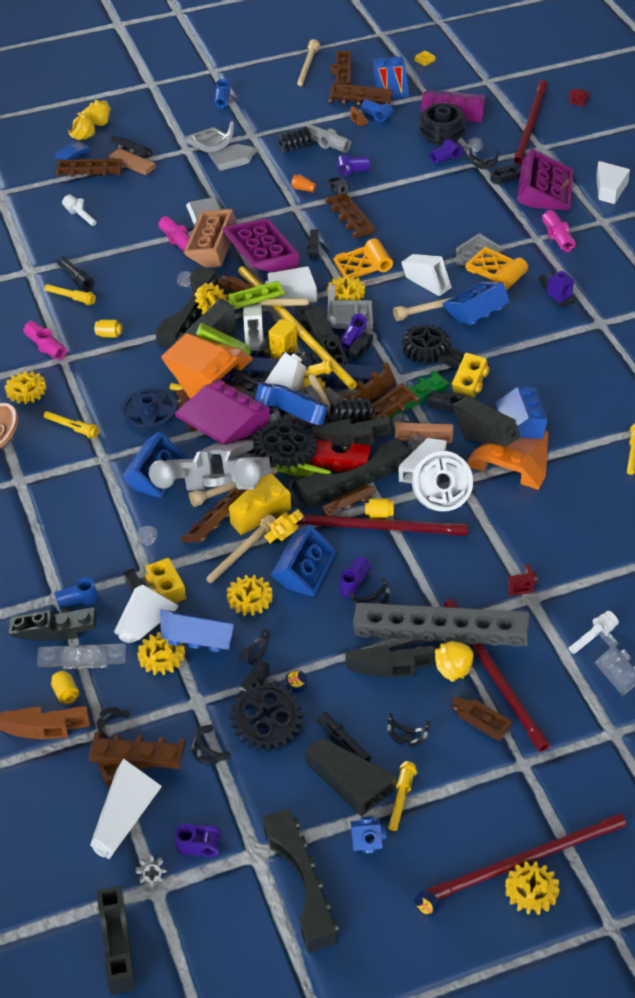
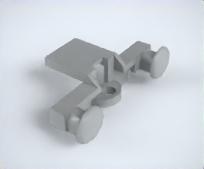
M253 440L234 441L226 445L217 442L197 452L195 459L155 461L150 466L149 477L155 486L162 489L169 488L177 478H185L187 490H205V486H222L232 482H236L238 490L256 489L255 485L262 476L271 473L269 457L235 458L253 449ZM213 454H220L222 456L224 474H213L211 465Z

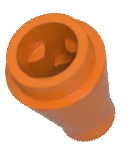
M295 174L291 187H294V190L313 193L316 183L311 182L301 174Z

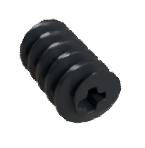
M307 127L291 130V132L287 131L285 134L280 133L278 137L281 153H285V148L287 152L291 151V147L293 150H296V145L299 149H302V144L305 148L308 147V142L310 146L313 145V136Z
M335 397L330 405V420L334 422L336 416L338 420H343L344 416L345 419L352 417L353 422H356L358 417L360 422H364L365 417L367 421H370L372 417L371 401L368 398L347 399L343 397L340 399Z

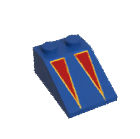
M394 56L392 58L381 57L373 59V77L376 88L392 89V98L409 97L403 57Z

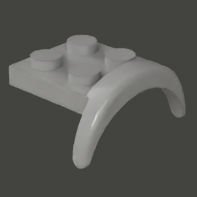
M230 121L227 134L212 127L186 136V141L204 152L219 151L230 143L234 132V122Z
M330 284L327 318L331 328L347 329L353 315L362 314L367 319L366 329H373L372 300H335V286ZM360 323L354 324L357 327L362 326V324Z

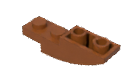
M41 706L0 713V731L24 738H67L68 730L90 726L87 706L59 711L54 710L47 713H42Z

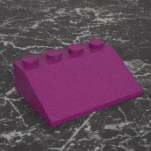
M426 90L421 100V114L428 106L448 103L460 108L467 122L482 123L487 94Z
M531 148L521 164L517 201L531 208L569 210L571 206L573 169ZM566 179H569L568 185L561 189Z
M268 218L222 227L223 232L252 267L269 272L298 268L299 253Z
M217 380L205 385L175 412V416L221 444L226 445L256 434V431H260L261 426L266 427V423H269L270 408L249 397V395L238 391L236 388L227 385L224 381Z

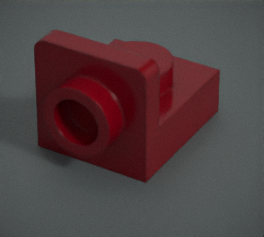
M571 89L569 103L583 107L590 98V92L583 89Z
M530 564L525 565L524 574L508 576L507 592L509 596L534 592L537 576L536 572L531 570Z

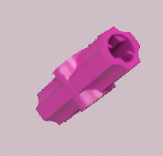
M553 210L546 211L542 215V221L548 228L549 238L555 240L561 250L565 252L571 251L575 247V241L569 233L568 224L562 222Z
M167 216L162 217L160 222H158L159 228L167 235L172 245L177 244L184 251L190 239L184 225L179 226Z
M29 321L26 323V326L23 328L24 334L38 345L39 351L49 354L54 360L60 361L64 359L67 348L52 336L51 330L43 329L36 322Z

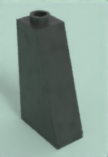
M222 298L219 299L180 338L186 333L197 336L196 333L201 323L226 335H235L234 306Z
M466 397L453 404L465 440L508 446L521 438L515 419L471 397Z
M324 738L317 743H312L306 750V764L361 817L396 791V777L393 774Z

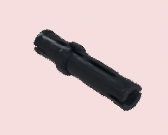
M274 321V322L272 323V326L270 327V329H271L278 321ZM270 329L266 331L265 339L256 352L258 358H261L262 355V358L268 357L270 352Z
M326 711L317 717L316 722L326 730L331 740H335L343 749L368 762L371 760V756L344 731V726L341 723L337 724Z

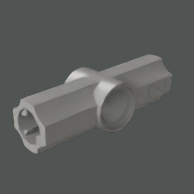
M311 124L307 126L312 133L313 140L318 142L322 148L327 149L331 147L344 153L349 151L351 141L339 136L335 130L328 129L326 131Z

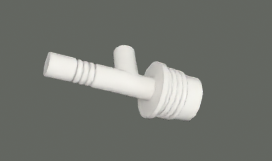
M70 194L64 197L62 204L70 214L78 213L91 226L96 225L97 221L83 210V199H77Z
M606 611L599 617L594 618L593 628L569 647L570 652L573 654L577 653L599 634L608 636L609 632L619 624L617 617L611 611Z

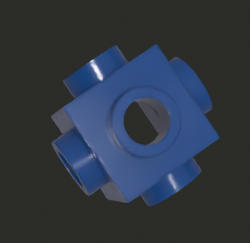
M366 816L361 817L360 821H350L353 851L362 850L363 853L377 852V849H382V841H386L385 826H381L379 819Z

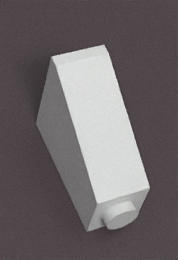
M599 161L596 176L599 200L615 204L628 184L630 169Z
M412 254L401 262L406 278L437 296H441L452 288L442 256Z
M309 267L268 273V281H265V284L279 281L285 292V295L275 298H306L309 302L317 301L316 285Z
M251 304L243 307L245 344L249 345L250 351H257L263 342L261 304Z
M284 353L265 383L279 384L299 391L302 388L306 366L301 364L302 359L295 354L290 356Z
M427 438L400 464L399 482L412 483L413 472L417 464L431 453L446 451L447 441ZM439 474V475L437 476V479H436L437 485H438V483H439L441 474Z
M141 585L134 589L114 633L119 635V639L126 643L140 640L160 623L161 609L175 611L179 605Z

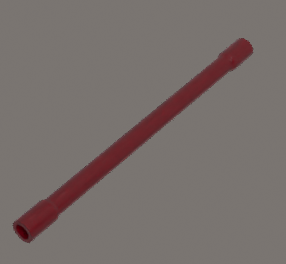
M541 80L538 84L536 96L513 160L517 165H521L524 160L532 129L548 86L546 80Z
M302 513L304 517L296 523L297 525L310 524L440 533L455 536H467L468 524L306 515Z
M454 599L447 600L443 605L447 608H460ZM470 644L528 732L539 752L546 751L550 747L549 741L541 729L537 727L483 644Z
M619 813L601 820L597 824L454 880L442 882L425 889L426 896L430 903L451 896L455 892L514 870L517 864L520 867L524 866L525 862H534L597 836L626 827L625 818Z

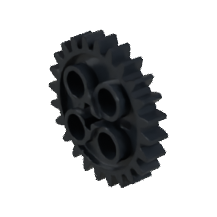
M274 420L273 425L266 423V427L261 426L260 431H256L254 449L255 454L259 455V457H269L272 467L277 464L279 469L283 466L290 469V465L298 468V464L305 466V461L311 462V458L315 457L317 439H315V434H311V429L306 430V425L300 427L299 422L292 424L291 420L288 423L281 420V423H277Z
M265 679L264 685H260L257 680L254 688L247 684V692L241 689L239 693L241 697L235 696L234 702L236 704L231 705V710L234 713L230 714V719L235 720L231 723V728H238L235 731V736L242 735L241 743L248 740L249 749L253 745H257V752L260 751L261 747H265V751L268 753L272 746L275 751H278L279 744L286 748V740L293 742L294 737L292 734L299 735L300 730L297 727H302L303 722L298 720L303 718L304 715L303 712H299L302 704H295L298 701V696L291 697L292 689L284 691V683L280 687H276V680L273 681L272 685H268L267 679ZM273 698L276 700V703L269 705L265 702V699ZM279 706H284V708L276 710ZM252 708L256 710L257 714L250 716L245 711ZM263 713H265L266 715L271 714L270 719H268L267 716L262 718ZM279 716H284L288 719V721L286 723H280L277 721L276 718ZM265 727L269 732L262 735L258 733L257 729Z

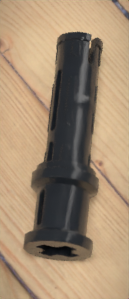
M66 257L59 258L63 262L58 260V266L65 270L72 277L73 282L80 285L83 291H90L94 287L95 282L93 278L87 276L85 271L76 268Z

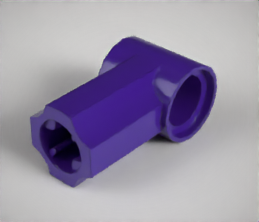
M447 139L441 147L429 152V157L434 164L450 157L457 159L461 156L463 148L452 139Z
M341 155L337 159L339 173L343 176L350 175L352 172L370 170L369 156L350 157L348 155Z
M355 314L351 318V322L340 340L343 349L349 351L355 340L361 333L365 332L367 319L364 315ZM360 323L362 324V326L357 327L354 324Z
M361 556L360 558H355L350 567L340 574V594L342 596L351 598L349 591H352L355 596L357 595L358 587L371 570V564L366 558Z

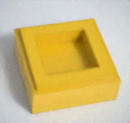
M423 51L415 56L414 61L427 66L435 61V56L427 51Z

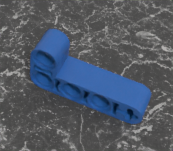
M259 383L256 401L261 402L265 406L278 407L310 423L323 425L328 405L283 385L272 383Z

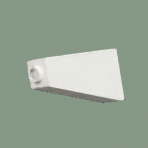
M123 759L116 770L90 844L96 854L108 859L111 858L162 787L125 759Z

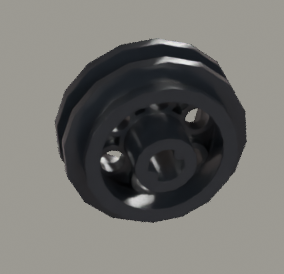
M448 103L433 104L420 114L419 131L424 139L430 143L443 145L447 139L457 142L465 134L466 117L461 109L455 105Z

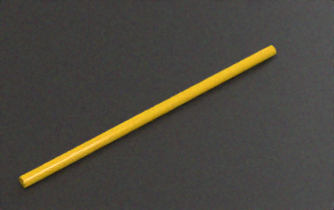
M245 266L239 268L238 272L250 285L254 287L262 285ZM271 306L283 320L296 325L297 334L322 361L330 360L332 362L333 372L349 389H354L357 386L356 381L283 306Z

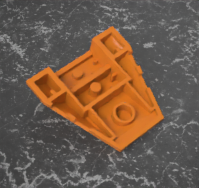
M187 333L161 356L190 399L205 385L221 380L233 367L241 371L253 360L250 355L239 348Z
M545 430L543 439L519 438L508 446L483 443L472 452L466 463L469 468L482 472L485 471L489 463L520 472V484L539 490L546 478L548 431Z

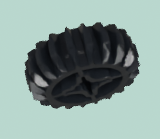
M420 324L419 327L413 326L412 329H408L404 333L402 340L403 354L406 355V358L411 359V362L417 361L418 364L424 363L426 365L431 363L433 365L434 362L440 363L438 361L440 360L441 353H444V356H446V349L449 352L451 347L449 334L446 333V330H442L441 327L436 328L435 324L432 326H428V324L425 326Z

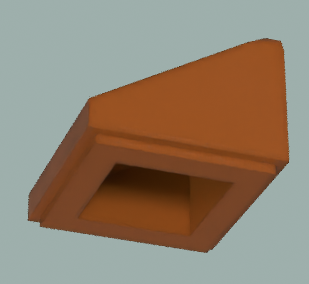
M351 106V120L359 127L368 124L365 116L354 106Z

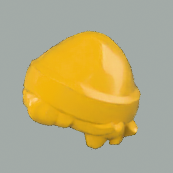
M95 100V103H90L89 107L81 113L85 112L91 118L94 125L104 126L108 123L111 108L107 101L100 102Z
M85 112L77 113L79 116L73 121L72 130L68 131L71 138L86 140L94 136L95 127L91 118Z
M456 641L440 644V648L435 649L437 669L451 682L459 678L463 679L470 672L473 664L472 649Z

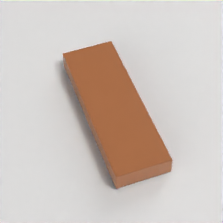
M118 148L109 155V159H122V166L143 175H147L156 168L154 162L121 148Z
M395 422V439L424 442L427 438L452 443L453 425Z

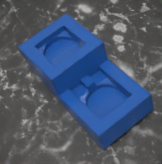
M80 141L59 150L55 157L60 160H78L79 154L90 153V146Z

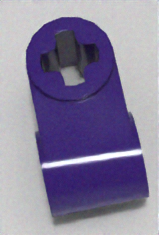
M179 825L175 830L176 850L182 855L216 857L219 854V848L217 847L218 838L221 837L222 831L220 828L212 825Z

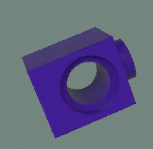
M562 270L550 276L547 294L557 302H562L572 296L574 279Z

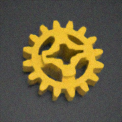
M347 275L343 278L338 276L337 280L332 279V282L328 283L327 295L329 285L334 284L335 300H361V298H364L365 286L364 282H360V278L354 279V276L349 278Z
M212 282L209 284L205 283L197 289V293H195L197 299L195 302L199 303L197 308L202 309V314H205L221 298L229 303V300L226 299L228 295H224V289L220 290L218 285L214 286Z
M24 371L22 374L17 372L16 377L10 376L11 380L6 381L5 390L7 397L12 402L17 400V404H20L21 401H24L25 404L28 401L34 403L35 398L41 399L40 395H45L46 384L44 377H41L40 373L35 375L34 371H31L30 374L27 371Z
M299 509L291 515L285 512L269 525L272 530L264 535V538L269 544L276 538L283 541L299 528L296 523L304 517Z
M245 575V579L242 580L238 577L237 583H230L231 588H227V602L231 609L235 608V613L243 611V616H246L248 612H251V615L254 616L255 611L263 613L262 608L268 609L269 603H272V588H270L269 582L264 583L263 577L257 580L256 575H253L252 578Z
M160 632L157 633L156 637L150 634V640L143 639V645L138 646L139 652L137 655L140 666L145 667L146 672L153 670L154 675L158 671L165 675L167 670L173 673V667L180 668V662L185 660V649L182 642L180 646L168 644V640L162 638Z
M525 862L524 868L517 864L515 872L509 871L505 884L506 896L510 897L511 905L518 904V911L526 908L528 915L531 913V910H535L536 914L539 915L541 908L548 912L550 904H556V897L559 895V880L554 879L555 873L553 871L546 872V865L539 868L538 862H534L533 866H529V863ZM532 883H533V884H534V888H533V892L531 893L530 890H531V885H532Z

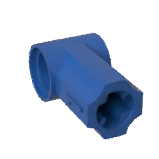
M219 79L216 82L217 89L214 105L218 108H224L228 105L230 97V81Z
M366 99L361 106V112L373 116L378 123H383L393 115V108L387 103L380 105Z
M83 577L77 581L75 586L54 592L59 609L81 602L90 605L98 599L94 580L90 577Z

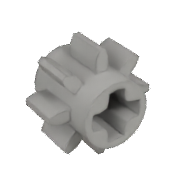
M152 854L145 860L140 858L141 867L135 868L136 873L142 874L139 877L140 883L146 880L149 882L150 887H152L153 882L157 880L162 882L161 873L167 872L165 867H159L163 863L162 858L160 857L155 860ZM150 866H154L155 868L154 870H152V874H148L147 872L149 871Z

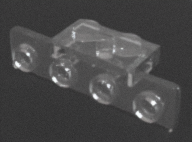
M601 631L598 634L610 646V649L594 663L619 693L624 696L635 686V665L633 666L629 662L632 658L624 649L620 651L616 647L619 644L618 641L611 634L607 636Z
M126 644L39 647L37 666H63V669L104 668L107 667V664H124L126 662Z

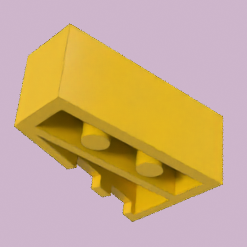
M272 473L262 476L255 485L256 489H247L229 506L230 524L240 535L260 526L261 520L267 514L276 518L291 510L290 492Z

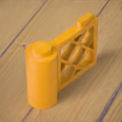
M375 238L370 239L364 247L348 253H340L333 258L342 277L347 275V270H352L354 272L348 274L347 277L354 276V279L377 270L387 272L393 266V261L381 242ZM364 254L363 258H357L356 256ZM344 260L348 261L347 264L339 263ZM352 262L359 263L358 266L351 265ZM363 264L371 265L367 268L362 267Z
M484 247L466 263L467 271L473 274H480L494 282H504L505 289L508 290L528 271V264L522 258L513 260L490 248ZM485 254H488V255L492 256V257L483 258V256H484ZM503 261L506 264H498L497 262ZM494 262V265H486L485 263ZM482 263V266H475L474 264ZM496 270L497 272L495 274H492L488 271Z

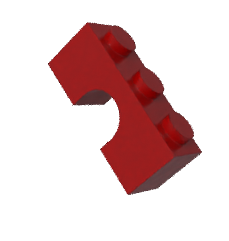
M317 440V452L315 457L311 458L309 465L331 472H348L364 465L371 459V445L351 444L349 451L336 453L332 450L331 441Z

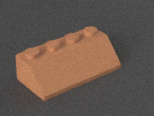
M233 209L201 211L184 254L205 268L221 267L231 244V240L223 232L222 227L237 224Z

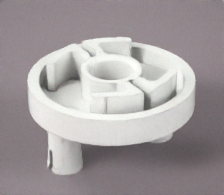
M438 451L427 455L417 464L412 476V487L415 496L422 505L433 511L445 512L460 507L468 499L473 487V476L468 464L460 456L452 452ZM439 474H446L449 477L450 485L448 488L442 489L437 485L436 479Z

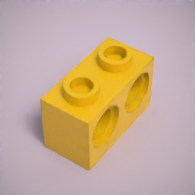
M280 319L269 330L270 359H281L282 352H297V330L295 324Z
M465 353L452 382L454 393L475 399L476 394L481 392L483 378L487 377L490 367L486 358Z
M169 557L146 566L147 575H144L148 587L151 586L153 591L173 603L186 600L185 586Z

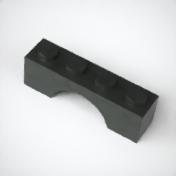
M121 885L96 890L104 940V959L110 994L136 990Z

